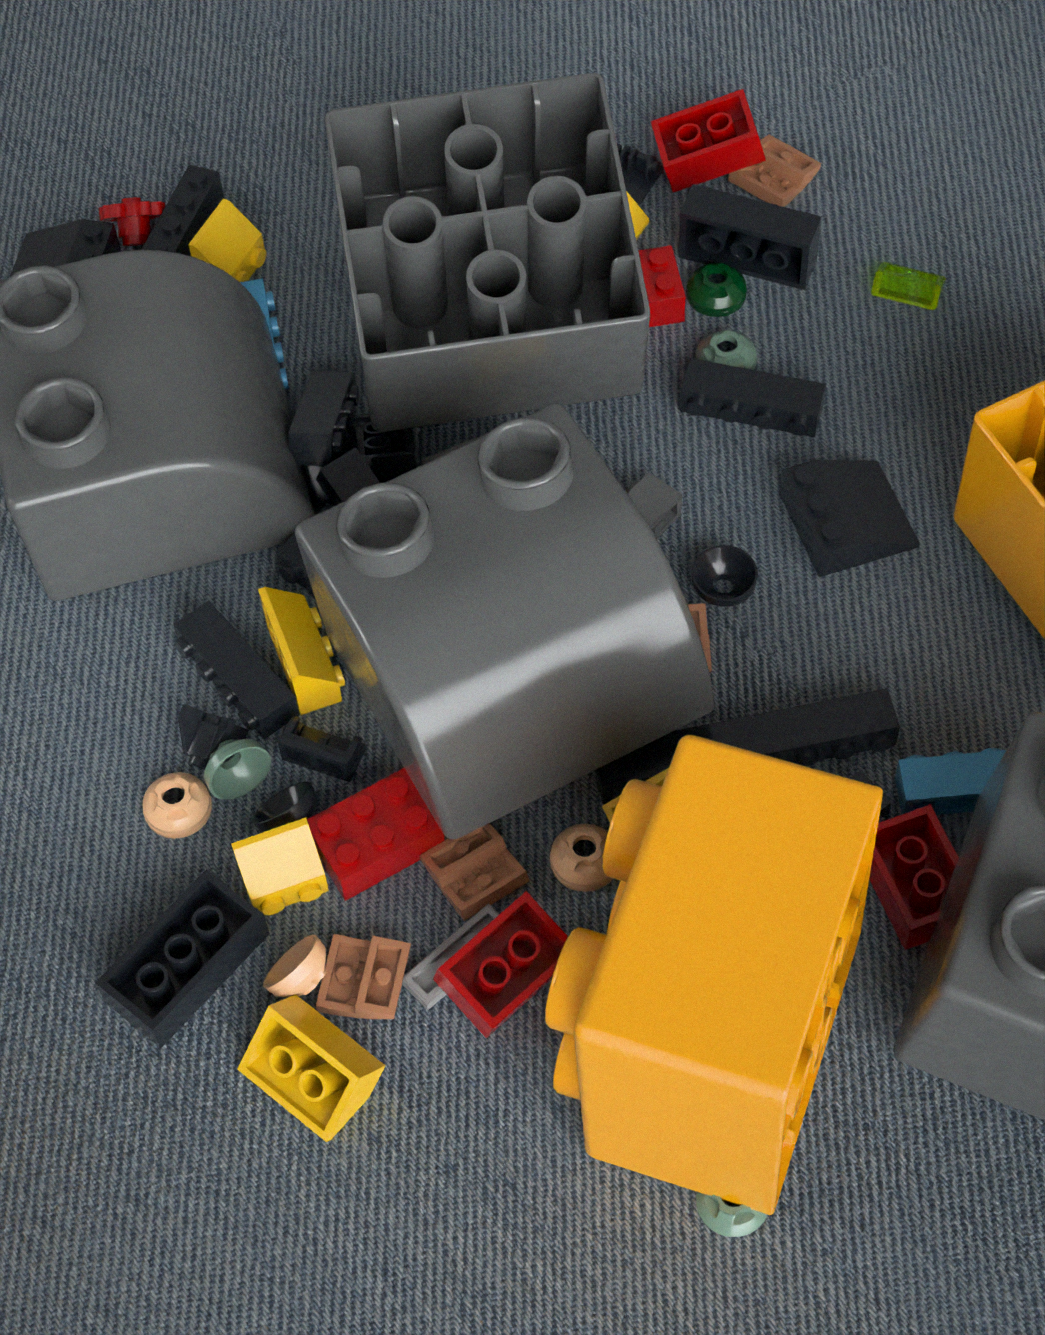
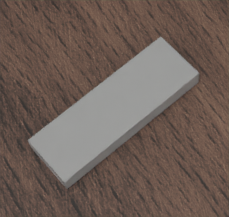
M488 903L404 975L402 985L429 1010L446 995L433 980L437 969L494 920L499 913Z

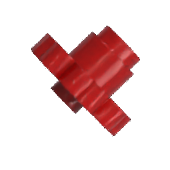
M140 197L121 199V203L99 207V220L103 222H117L118 237L122 238L123 246H140L145 244L151 233L150 220L159 218L166 205L162 201L141 202Z

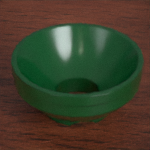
M711 263L699 267L690 275L686 286V297L690 306L697 312L710 317H722L735 313L743 306L747 296L746 281L743 275L736 268L723 263ZM719 273L724 275L727 280L723 283L715 284L710 282L708 277L711 274Z

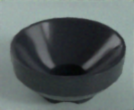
M719 545L703 551L694 561L691 572L692 584L699 597L712 605L720 607L738 605L747 600L755 590L758 580V568L753 558L744 550L729 545ZM718 580H728L733 583L734 589L729 593H720L714 589L713 585Z
M304 781L283 789L257 809L252 817V823L263 833L305 817L306 819L313 817L317 803V794L314 791V787L310 782Z

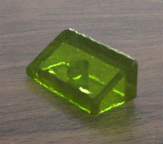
M883 261L875 273L871 294L935 310L938 306L946 278L945 276Z

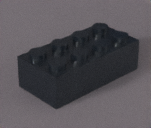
M693 184L680 212L679 258L705 265L711 263L727 264L736 268L744 275L806 290L817 262L822 216Z
M206 869L95 984L107 1005L158 1047L162 1048L267 938L270 933L264 914Z

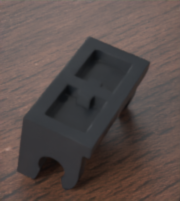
M293 715L282 736L280 735L277 741L282 760L351 782L367 749L366 744L362 743L363 738L354 736L352 741L334 736L305 726L304 723L300 722V717Z

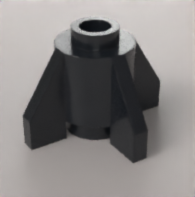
M186 704L182 705L178 716L183 754L190 757L188 764L201 769L206 768L210 755L218 749L220 743L230 739H246L249 731L235 725L236 720L202 712Z

